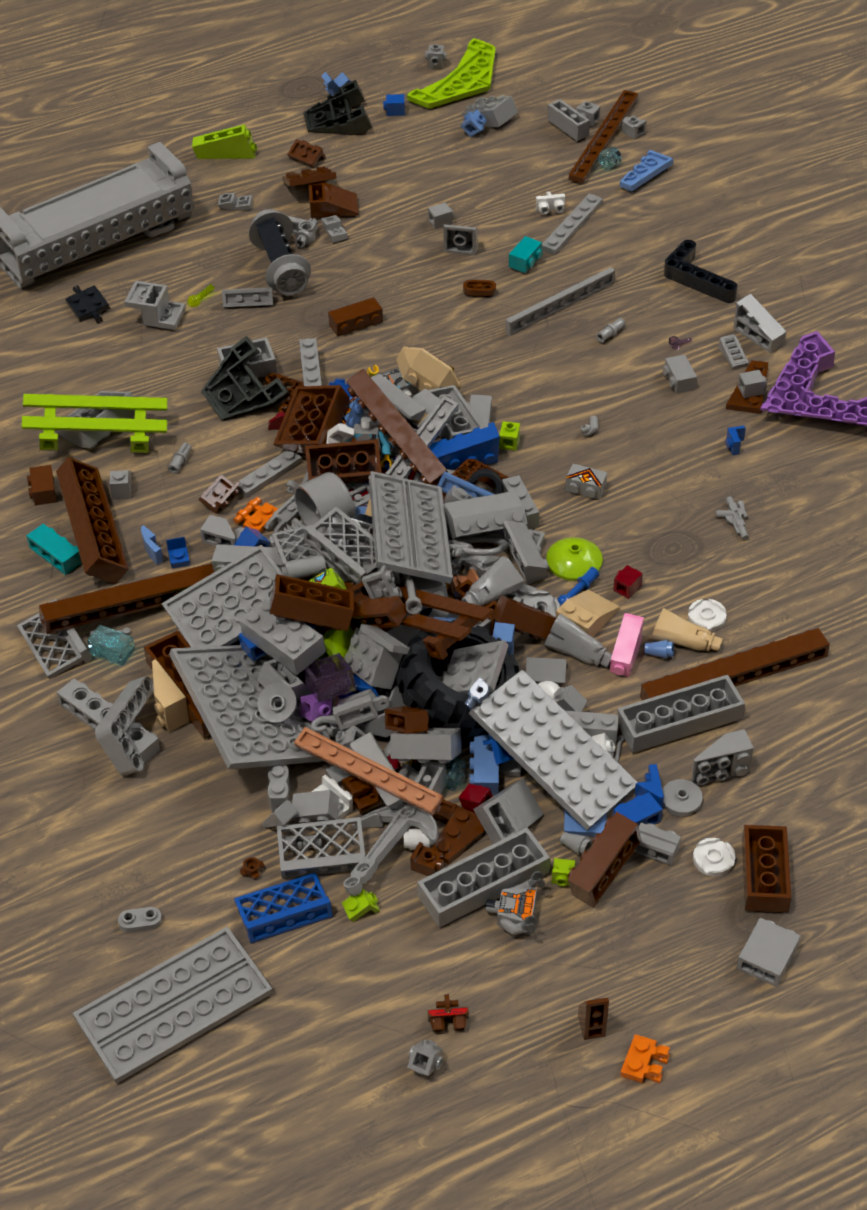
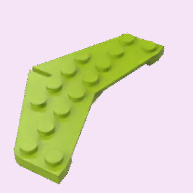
M473 38L469 42L468 49L456 69L438 82L421 90L417 88L407 94V100L427 109H432L436 106L489 91L493 74L495 46Z

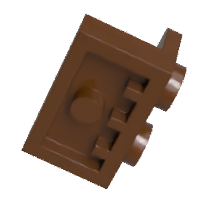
M298 139L295 140L287 153L289 158L311 167H315L320 158L325 159L326 157L321 147L310 145L307 141H300Z

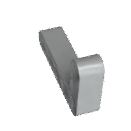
M149 676L130 681L95 729L96 739L122 776L139 772L144 768L143 758L126 734V730L154 691V682Z

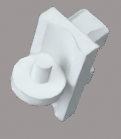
M549 191L546 192V196H536V212H540L542 215L548 214L549 211L553 210L557 213L564 212L565 194L551 195Z

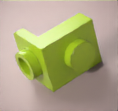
M362 889L360 894L350 896L342 902L349 920L353 922L370 910L375 913L380 911L375 894L369 893Z

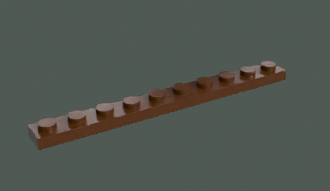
M627 90L622 92L569 173L568 180L584 183L622 124L623 119L637 101L638 93Z

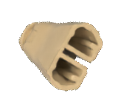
M665 608L662 609L652 635V641L654 642L669 640V642H674L675 645L698 651H710V649L719 651L723 638L715 636V633L696 625Z

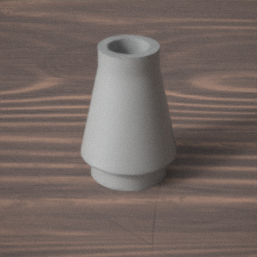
M564 832L560 838L561 844L567 846L579 856H582L583 852L589 850L593 845L592 840L588 836Z

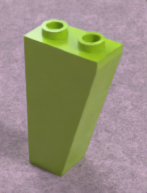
M245 124L193 137L192 148L197 159H253L257 151V145L252 140L251 131L247 129Z

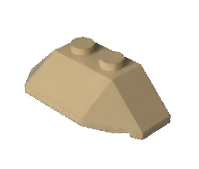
M403 347L396 359L403 379L421 391L455 385L459 391L462 386L450 366L423 348Z

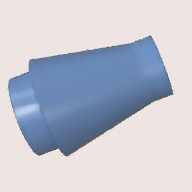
M664 640L645 643V655L665 659L673 657L674 642Z

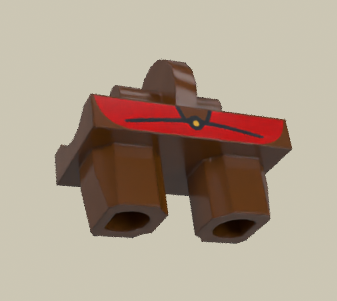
M444 994V1001H436V1008L445 1009L428 1010V1021L431 1023L432 1031H445L444 1020L453 1019L454 1030H465L466 1021L469 1016L468 1007L450 1008L459 1007L458 1000H449V994Z

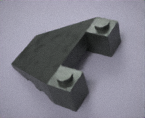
M356 80L342 85L338 88L339 91L337 93L326 96L327 100L321 104L318 102L303 112L309 133L360 134L372 129L370 118L363 106L352 110V107L359 106L365 102L363 92Z
M245 336L232 346L226 358L220 363L219 368L201 390L221 420L277 405L290 395L280 379L276 378L264 387L250 369L247 362L258 355L260 351L248 336Z

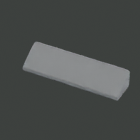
M381 374L371 377L400 413L411 420L422 419L426 411L425 407Z
M369 732L350 744L354 752L395 771L372 733ZM375 787L387 807L397 808L404 802Z

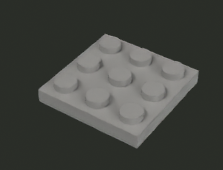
M505 640L454 649L443 683L457 692L468 694L472 685L481 678L488 685L489 692H494L509 645Z

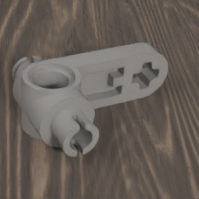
M288 216L293 224L292 234H295V244L297 247L301 245V248H303L305 245L315 241V234L318 230L316 219L312 221V218L304 220Z

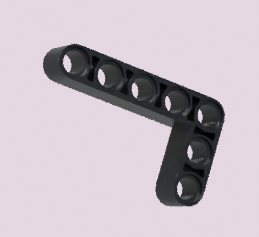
M684 240L666 258L664 265V276L725 303L735 302L738 288L736 282L690 264L695 259V241Z

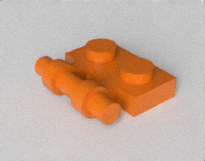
M256 497L254 500H250L243 510L241 509L236 513L237 516L233 521L236 524L242 521L244 522L243 528L250 527L262 533L265 530L266 522L278 508L267 502L260 506L259 504L262 500Z

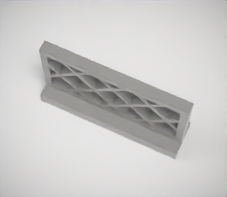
M338 507L331 510L313 526L309 525L305 528L304 540L356 584L362 581V577L370 575L377 569L376 563H373L375 562V557H373V551H375L373 536ZM334 515H338L342 522H331V518ZM329 527V533H320L317 529ZM331 527H342V534H332ZM345 528L355 529L356 534H345ZM332 538L343 539V545L333 544ZM345 539H356V545H345ZM359 539H367L370 542V546L359 545ZM346 550H357V557H349L346 554ZM359 550L370 551V557H360ZM360 562H371V567L365 570L360 566Z
M39 613L17 625L49 679L83 660L85 664L92 661L87 648L74 628L59 631L57 635L46 634V632L45 634L37 633L40 626L43 627ZM30 625L35 626L33 632L24 630ZM35 637L43 638L40 645L33 644ZM47 639L55 640L53 646L45 645ZM60 640L68 641L65 648L57 647ZM43 650L50 651L48 657H40ZM55 651L63 652L60 659L53 658ZM68 653L76 654V657L73 659L65 660ZM50 663H57V668L49 672Z
M361 817L277 826L282 879L301 877L312 873L319 875L353 871L360 860L365 857ZM357 824L358 830L353 836L344 831L347 825ZM327 827H334L338 830L332 838L323 833ZM306 829H312L316 832V835L311 840L302 835ZM291 831L296 836L288 843L282 838V832ZM341 833L349 839L343 847L335 842V839ZM319 836L328 841L323 849L314 844ZM298 838L307 843L301 852L292 846ZM354 842L360 847V853L351 854L346 849ZM331 844L340 850L336 856H330L325 852ZM310 846L319 852L315 858H308L304 855ZM289 849L297 854L294 860L284 861V854Z

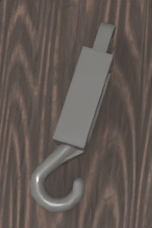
M371 694L333 707V715L316 718L311 723L310 729L316 733L323 732L327 727L325 725L318 727L319 725L334 723L338 724L340 730L377 718L379 717L378 711L388 708L389 698L384 695L372 698ZM368 705L371 708L370 710L364 712H360L359 708Z

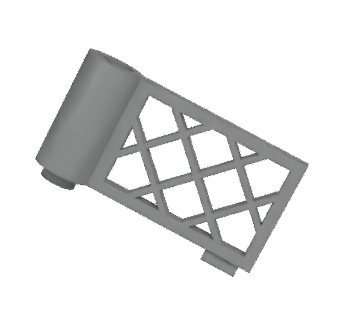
M308 526L272 533V537H269L271 546L276 547L283 564L281 568L283 576L304 579L317 576L321 569L326 568L323 555L311 545L308 547L302 546L304 543H308L304 540V537L298 535L304 534L305 528ZM293 540H294V541H298L297 544H293V543H291V542H292ZM285 548H290L291 550H290V551H285L284 549H285ZM296 551H301L302 553H301V554H296L295 552H296ZM308 554L316 555V556L307 557ZM289 558L296 559V560L287 562V560H288Z

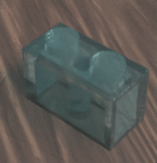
M99 625L87 640L89 652L92 655L122 666L135 651L133 637Z

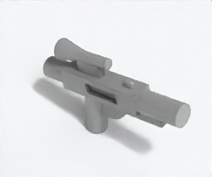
M729 496L725 499L728 510H716V518H725L728 523L733 525L736 534H740L742 540H748L749 535L742 516L745 519L748 518L744 502L739 501L736 504L733 498Z

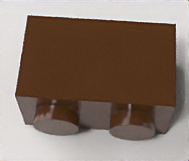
M51 465L29 468L30 475L27 476L28 486L32 488H28L30 499H34L35 506L56 503L55 483Z
M408 706L385 709V729L406 734L428 731V710Z

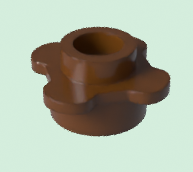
M255 857L246 858L243 862V868L240 869V874L257 879L260 877V870L264 868V863Z

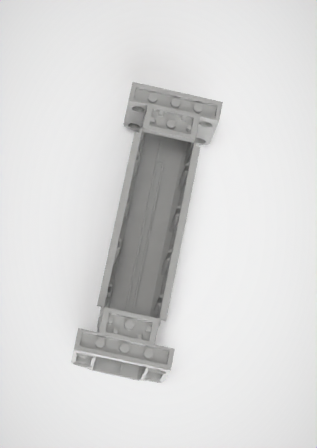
M161 142L147 147L148 159L23 210V213L18 211L8 216L0 207V267L21 289L33 284L34 278L171 219L181 221L190 217L194 210L192 187L182 162Z

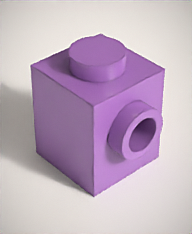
M322 693L301 696L300 716L313 722L318 717L331 715L332 698Z

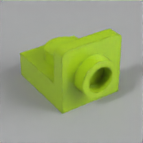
M554 858L551 884L570 886L568 874L575 867V860Z

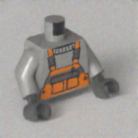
M535 871L531 875V879L514 887L503 889L500 901L487 899L486 912L498 913L497 925L514 936L522 933L531 935V933L536 931L534 925L539 923L534 917L537 900V889L535 888L536 886L539 888L544 887L545 882L542 878L545 876L540 871Z

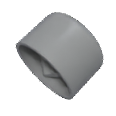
M324 473L296 486L294 489L297 510L303 523L307 526H313L335 507H338L348 517L356 515L355 506L346 485L334 473Z

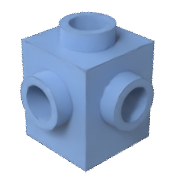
M476 109L473 112H468L461 124L462 129L472 137L476 133L479 134L483 131L487 120Z

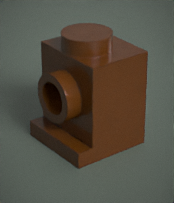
M419 842L410 857L411 870L426 876L442 870L445 863L443 853L423 846V843Z

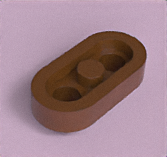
M467 280L463 283V292L469 296H491L496 293V283L491 280Z

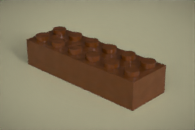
M175 631L144 646L146 662L153 670L152 661L156 659L184 694L189 720L205 739L210 736V733L169 655L171 649L191 648L181 633Z

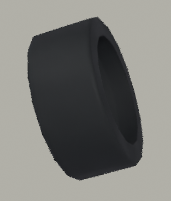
M479 469L470 476L468 482L473 485L481 477L491 478L496 486L493 494H501L502 480L495 471Z

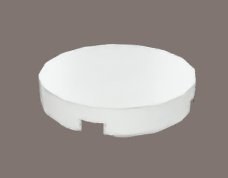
M700 599L693 602L689 607L688 619L690 622L702 626L709 631H716L725 624L727 614L725 607L720 602L713 599H708V601Z
M706 838L700 841L694 849V865L705 875L712 877L723 876L734 867L735 851L726 841L724 843L718 838Z

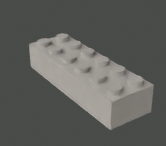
M725 675L617 708L618 727L632 753L741 720L744 715L745 702L729 676Z
M525 828L418 881L417 895L440 928L487 904V899L495 900L501 897L503 889L514 887L531 879V875L535 871H540L543 875L549 873L550 857L531 831Z

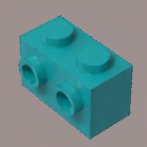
M525 236L509 253V267L526 273L542 257V242Z

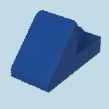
M185 537L166 540L171 568L190 566Z
M657 764L648 765V773L644 775L645 782L635 784V796L650 792L663 809L664 795Z

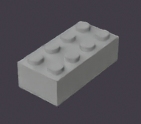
M268 597L239 620L242 635L295 675H298L326 652L323 636L304 622H297L286 617L279 618L269 614L270 598Z

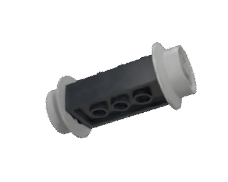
M266 209L259 212L253 218L248 232L249 239L254 246L266 250L271 262L266 271L268 286L286 296L296 295L307 286L311 275V266L304 257L292 254L288 244V240L293 232L291 219L286 214L277 210Z

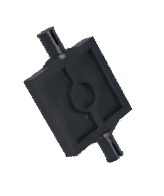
M94 285L82 291L79 286H74L73 291L76 294L65 298V301L79 322L89 318H94L97 323L99 321L102 322L103 319L99 314L110 309L97 287Z

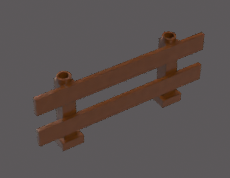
M396 584V587L401 589V600L406 606V600L408 599L407 587ZM415 589L416 597L421 600L422 606L456 614L460 617L453 623L420 614H410L407 611L400 624L437 634L436 637L427 636L422 641L430 657L443 660L448 656L446 650L457 640L461 641L472 632L471 629L480 621L484 622L494 613V610ZM383 628L382 630L388 632L391 628Z

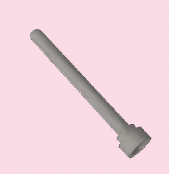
M405 574L408 592L406 610L410 614H417L422 609L421 600L416 597L413 576Z

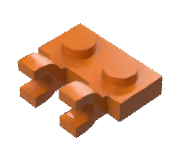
M635 1034L620 1072L621 1077L643 1083L644 1078H648L660 1083L663 1073H661L663 1066L656 1064L649 1066L651 1059L667 1064L670 1054H668L670 1047L657 1046L656 1040Z

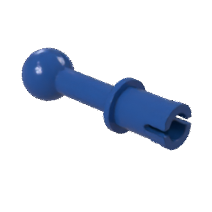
M591 567L582 577H578V584L566 595H560L557 598L560 606L567 599L576 596L583 588L589 589L590 584L600 576L598 570Z

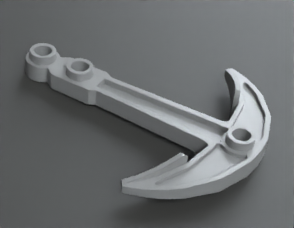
M400 804L397 808L386 806L361 817L362 828L382 827L383 822H390V824L368 854L353 869L351 877L344 881L343 885L346 892L351 896L361 893L362 884L373 877L380 862L409 827L421 828L422 833L429 837L432 843L437 842L438 826L432 815L411 804ZM352 824L354 829H358L357 824Z

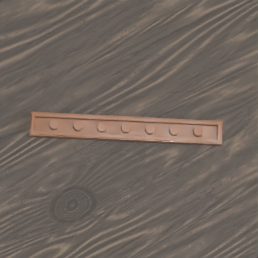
M304 727L294 742V745L301 750L432 816L444 799L443 795Z

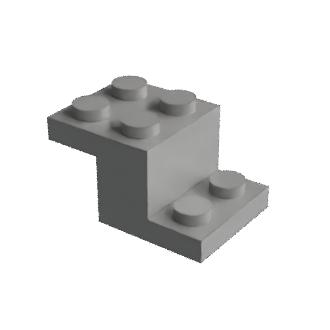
M135 281L124 301L125 307L141 309L143 325L176 330L186 310L185 303L169 301L167 285Z

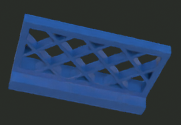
M316 873L234 898L250 943L333 917L331 902L328 896L325 895ZM312 881L315 883L312 889L303 887L305 883ZM287 889L294 890L292 895L284 894L283 892ZM299 892L308 894L305 899L296 897ZM265 896H274L271 902L262 900ZM312 896L320 897V899L310 901ZM279 898L288 900L284 906L276 904ZM246 902L253 903L251 908L243 907L241 904ZM292 902L301 904V905H298V906L289 908L290 905L292 904ZM258 905L267 907L264 912L255 910ZM272 909H275V910L280 911V912H277V913H274V914L269 915V913H270V911H271ZM251 915L259 917L258 919L248 922Z

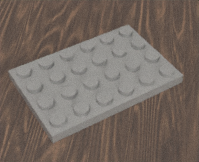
M260 545L163 602L162 605L191 648L229 646L238 641V634L242 633L239 620L266 598L271 597L276 574L282 575V572L264 547Z

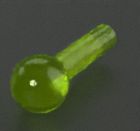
M210 284L199 294L191 295L187 300L188 305L191 307L199 306L201 300L215 289L214 286Z

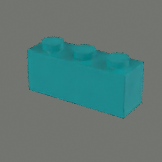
M44 523L26 535L29 548L64 575L69 574L82 564L78 547L73 546L65 537H61L53 528H49Z

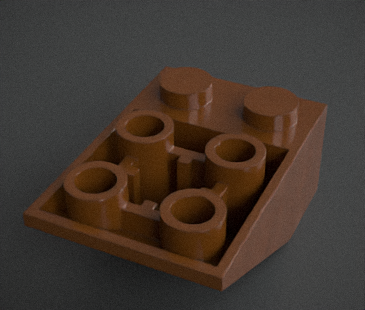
M326 182L309 183L311 218L337 215V217L359 215L356 193Z

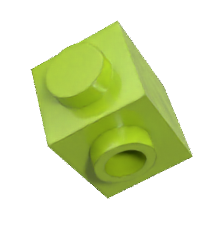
M502 422L499 435V449L517 451L520 439V423Z

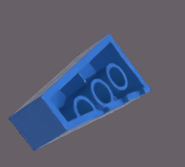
M494 422L489 423L488 427L483 429L479 427L472 429L473 432L462 435V433L457 434L450 440L445 438L433 442L429 449L447 470L457 469L467 459H475L485 465L498 463L500 436Z

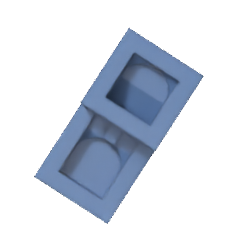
M143 525L141 533L145 550L149 557L158 565L163 562L162 550L156 543L155 534Z

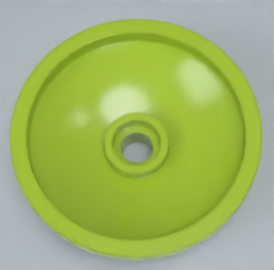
M570 537L555 542L549 548L546 560L550 571L554 575L564 580L577 581V578L582 577L591 567L596 568L599 572L602 567L603 557L600 549L591 541Z

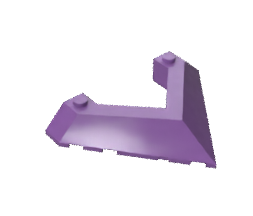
M818 331L802 336L798 347L793 351L789 362L786 363L776 380L775 386L772 387L767 400L762 404L760 410L828 419L867 427V397L857 401L849 399V402L838 400L839 397L827 394L824 396L814 395L812 388L818 373L834 367L835 351Z

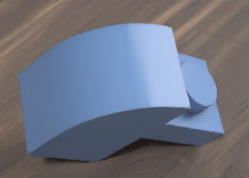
M326 72L322 75V78L325 80V89L332 95L339 91V87L351 82L343 72L335 80Z

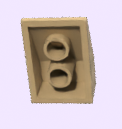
M588 589L567 599L556 611V618L562 613L587 634L594 637L615 615L620 606Z
M155 659L152 661L156 701L154 708L158 713L156 719L160 727H164L170 733L189 723L186 697Z

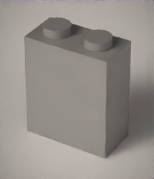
M760 918L739 955L737 969L778 987L798 949L801 936L790 929L776 925L772 921Z

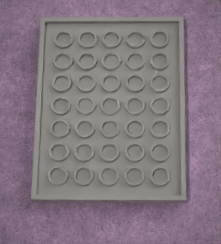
M241 645L171 649L169 655L229 770L323 761L294 745L295 740L304 727L310 729L312 721L300 716L301 699L297 700L295 711L291 717L283 722H269L259 713L258 698L264 687L258 682L257 678L264 662L273 660V657L266 654L252 661L241 648ZM326 730L318 732V734L330 739Z

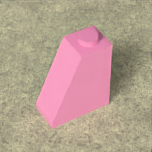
M628 613L624 614L611 657V673L629 677L642 642L644 617Z

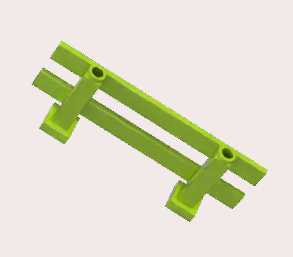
M23 394V407L45 408L44 416H22V429L44 430L43 433H39L40 450H58V434L55 433V430L134 432V436L131 435V452L149 453V436H145V433H167V420L146 419V410L167 411V398ZM56 408L135 410V419L56 417Z

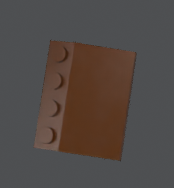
M296 386L273 443L274 446L306 454L305 446L326 444L327 431L341 423L350 400L342 386Z

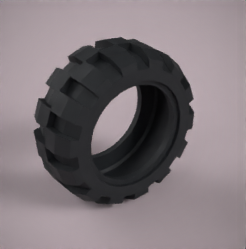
M477 625L471 629L472 632L461 641L457 640L446 650L448 656L440 660L430 657L422 641L427 636L436 637L437 634L421 630L409 641L407 645L410 648L409 652L402 656L397 672L399 693H403V703L408 707L428 710V728L430 726L435 728H461L463 739L474 738V736L482 735V733H488L469 714L471 710L464 705L469 698L468 695L457 692L445 685L435 674L432 665L450 663L454 649L502 640L499 637L497 639L489 635V630ZM508 649L495 690L519 672L516 658L514 655L508 654Z

